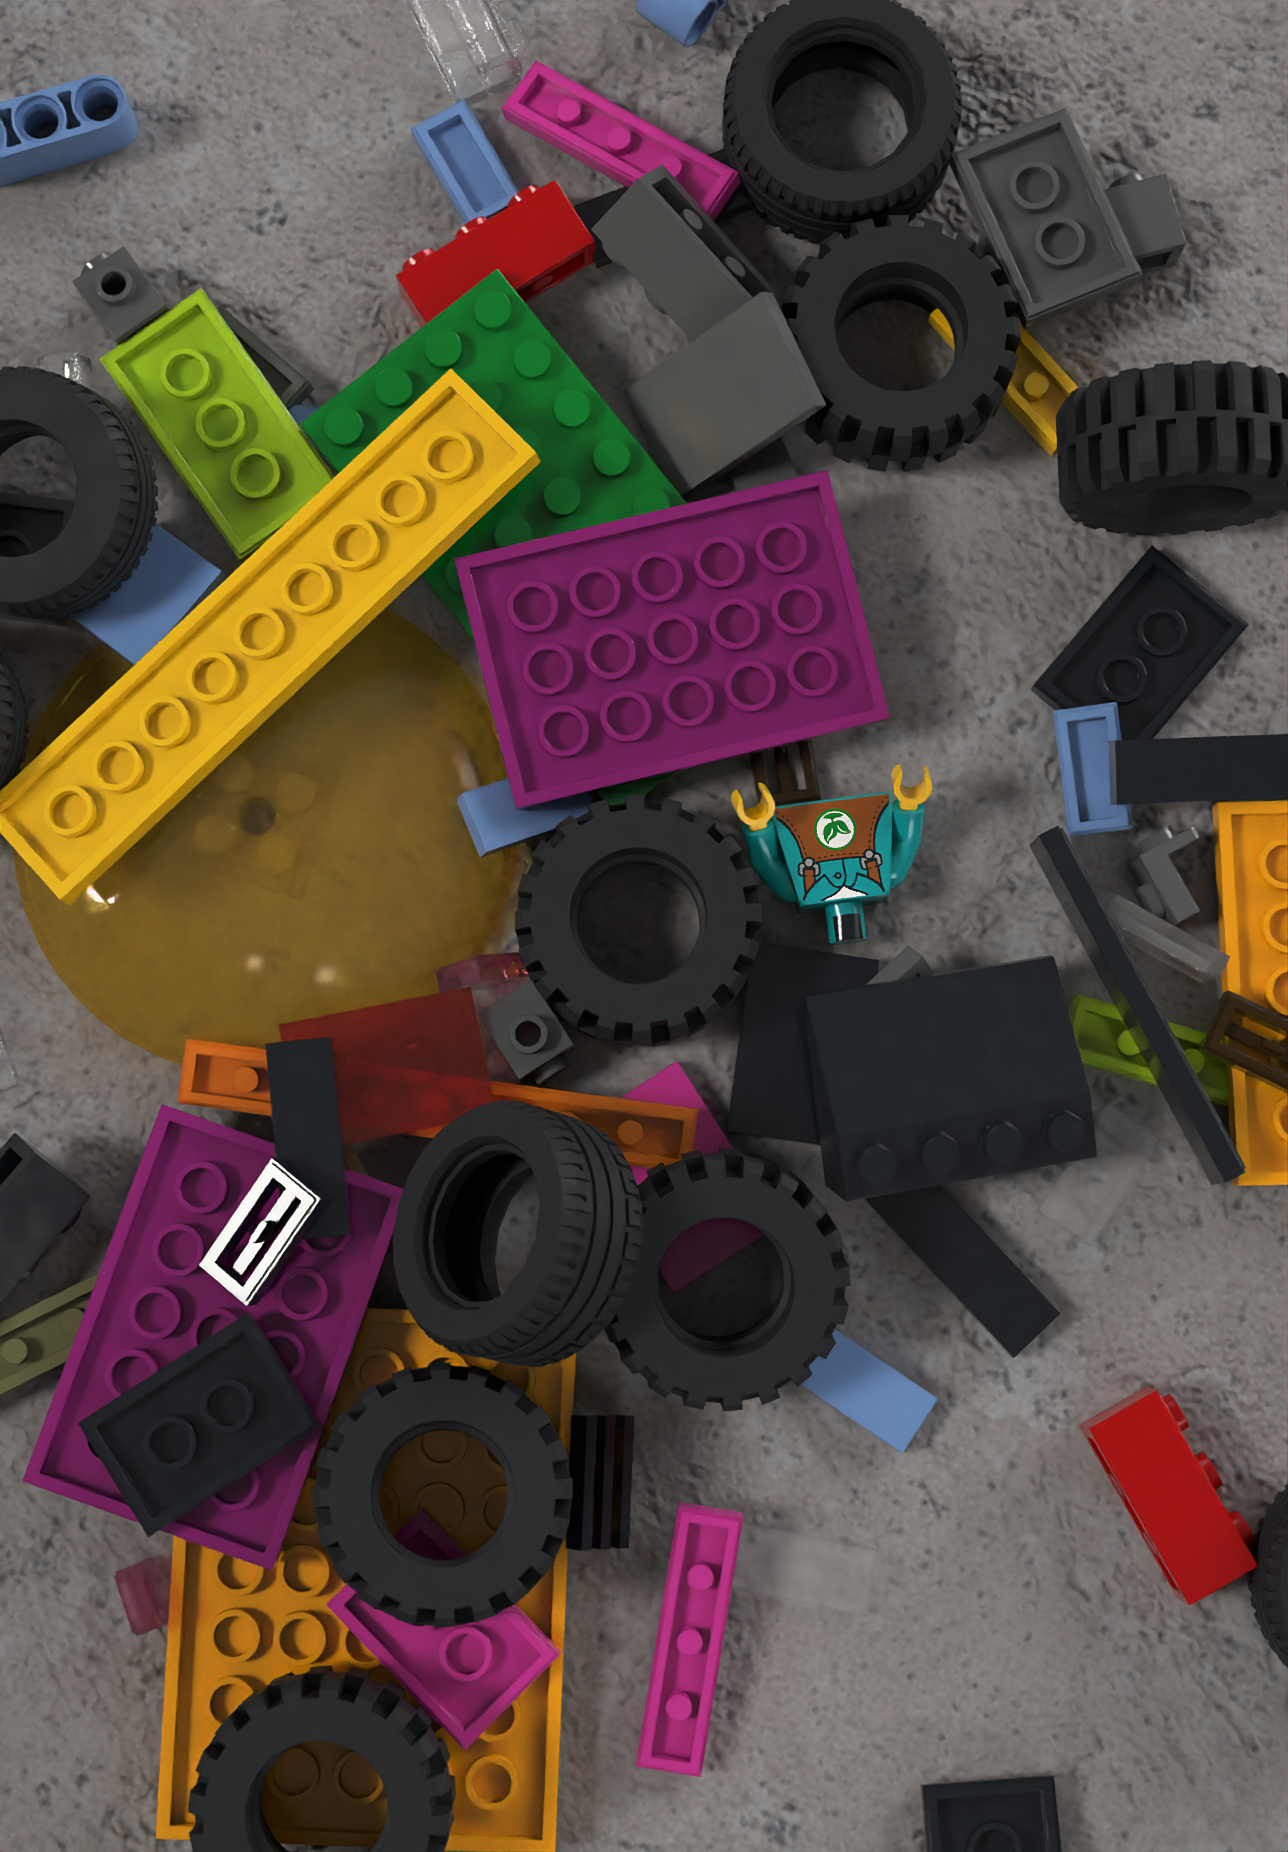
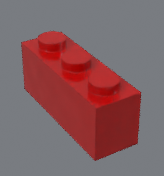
M555 179L541 188L538 185H531L522 189L510 199L507 204L508 208L488 220L486 217L481 216L469 221L457 231L455 240L437 251H434L432 248L424 249L404 263L403 271L396 275L400 296L421 328L496 269L501 272L522 300L527 303L594 262L595 240Z
M1144 1387L1079 1424L1082 1433L1177 1599L1191 1606L1258 1567L1249 1551V1548L1256 1545V1540L1250 1528L1236 1509L1230 1513L1226 1511L1215 1490L1223 1486L1221 1478L1204 1452L1201 1451L1194 1455L1182 1434L1183 1431L1189 1428L1188 1421L1178 1403L1169 1393L1161 1397L1158 1390Z

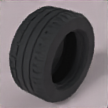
M790 0L789 5L782 4L776 7L775 12H769L764 17V22H758L753 27V32L747 34L744 44L739 46L736 51V57L732 60L724 94L722 119L723 149L725 148L730 167L739 172L740 186L754 202L753 206L757 209L756 213L762 219L766 218L768 224L773 227H781L780 231L787 235L791 233L796 239L803 240V238L809 239L808 242L817 244V241L822 242L837 232L846 240L850 237L853 223L870 218L873 220L875 228L885 227L888 215H908V223H910L916 217V214L921 213L926 208L927 203L932 201L936 191L939 190L946 177L949 160L955 148L962 113V93L960 92L959 78L956 77V65L952 63L953 58L949 51L945 50L943 40L936 36L937 32L931 26H926V21L921 16H915V12L908 7L902 8V4L896 0ZM840 67L867 73L889 88L903 109L907 134L892 154L870 167L837 171L814 166L790 150L775 127L773 108L787 88L814 71Z
M517 1100L492 1101L462 1114L443 1127L424 1148L408 1176L398 1204L393 1231V1263L398 1288L416 1324L435 1343L442 1345L450 1351L516 1366L543 1367L548 1364L559 1363L561 1360H565L574 1353H577L592 1342L613 1320L628 1295L638 1268L643 1239V1214L636 1179L617 1143L609 1138L603 1130L584 1121ZM535 1174L540 1200L536 1238L521 1273L506 1291L501 1294L495 1266L499 1228L512 1198L529 1177Z

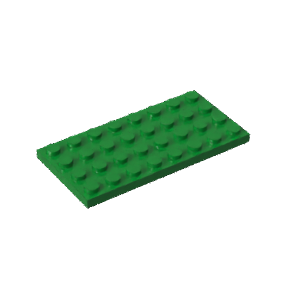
M498 269L494 270L300 423L304 433L339 474L451 368L537 453L541 462L420 575L473 642L474 639L455 566V558L687 504ZM676 772L595 791L601 801L606 799L608 805L626 802L625 795H645L646 797Z

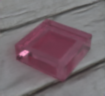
M520 952L476 955L441 967L440 971L436 972L440 994L487 990L528 977Z
M150 1557L131 1563L116 1571L114 1578L132 1633L138 1636L165 1624L169 1616Z

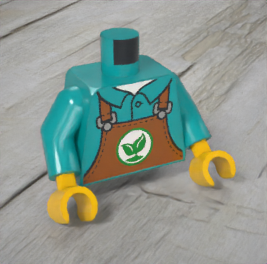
M901 764L893 768L891 778L894 794L897 797L894 802L892 792L888 791L775 806L770 792L765 784L761 782L758 785L762 792V798L758 805L753 808L744 807L737 789L731 794V803L739 818L744 822L742 828L751 867L778 899L793 902L797 913L825 911L830 945L851 944L867 940L863 905L885 902L890 895V889L904 883L921 846L925 808L923 802L927 800L932 791L930 772L926 765H923L922 768L923 778L921 782L912 787L901 784Z

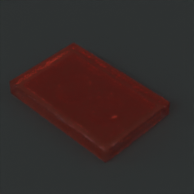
M471 987L278 1025L281 1042L332 1037L334 1039L344 1146L446 1126L467 1111L493 1101Z

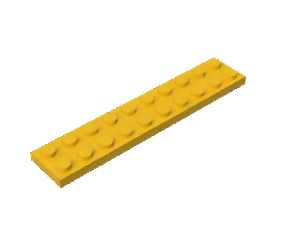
M450 368L0 791V833L61 901L68 905L72 904L541 462L537 453Z

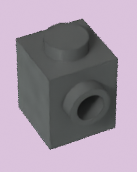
M124 246L112 254L103 253L90 260L82 269L81 275L72 281L84 303L116 347L169 310L164 300Z
M532 979L477 1014L521 1083L533 1077L539 1086L571 1065L565 1056L575 1050L574 1044L547 1002L535 988Z

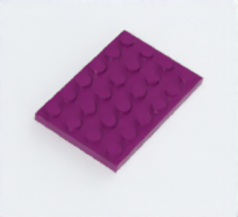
M828 470L454 559L516 811L887 721L890 718Z
M161 1104L22 1481L139 1523L78 1423L246 1313L252 1312L322 1425L160 1531L273 1570L276 1568L393 1241L397 1209L403 1188L346 1169L352 1234L301 1240L259 1303L246 1306L199 1264L270 1160L276 1158L275 1144ZM279 1186L224 1264L229 1270L250 1242L249 1239L261 1221L265 1220L280 1198ZM282 1225L244 1279V1283L248 1281L282 1231Z

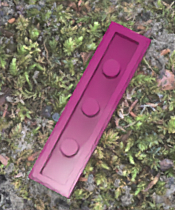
M536 60L501 108L507 121L629 188L638 178L663 164L713 221L740 184L739 172Z
M678 1501L636 1757L637 1767L701 1777L740 1542L743 1512Z

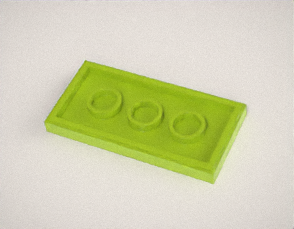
M202 288L99 358L242 564L334 478L332 472Z

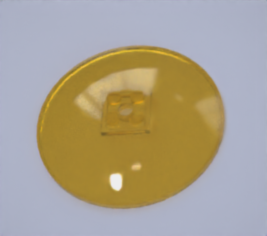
M385 608L72 904L68 905L61 901L13 848L18 888L26 916L37 942L57 975L72 994L96 1018L131 1043L155 1056L181 1066L183 1064L187 1038L266 1048V1043L332 1037L334 1039L335 1058L353 1061L361 1060L381 1051L411 1033L437 1012L459 989L479 962L495 933L506 905L515 870L517 846L480 858L456 801L464 792L508 778L494 720L475 686L452 657L423 631L402 616ZM102 641L97 644L71 671L53 695L37 723L25 752V763H22L21 769L23 770L129 671L133 665ZM258 801L271 804L276 812V819L272 828L261 835L246 833L241 825V816L245 808L251 803Z

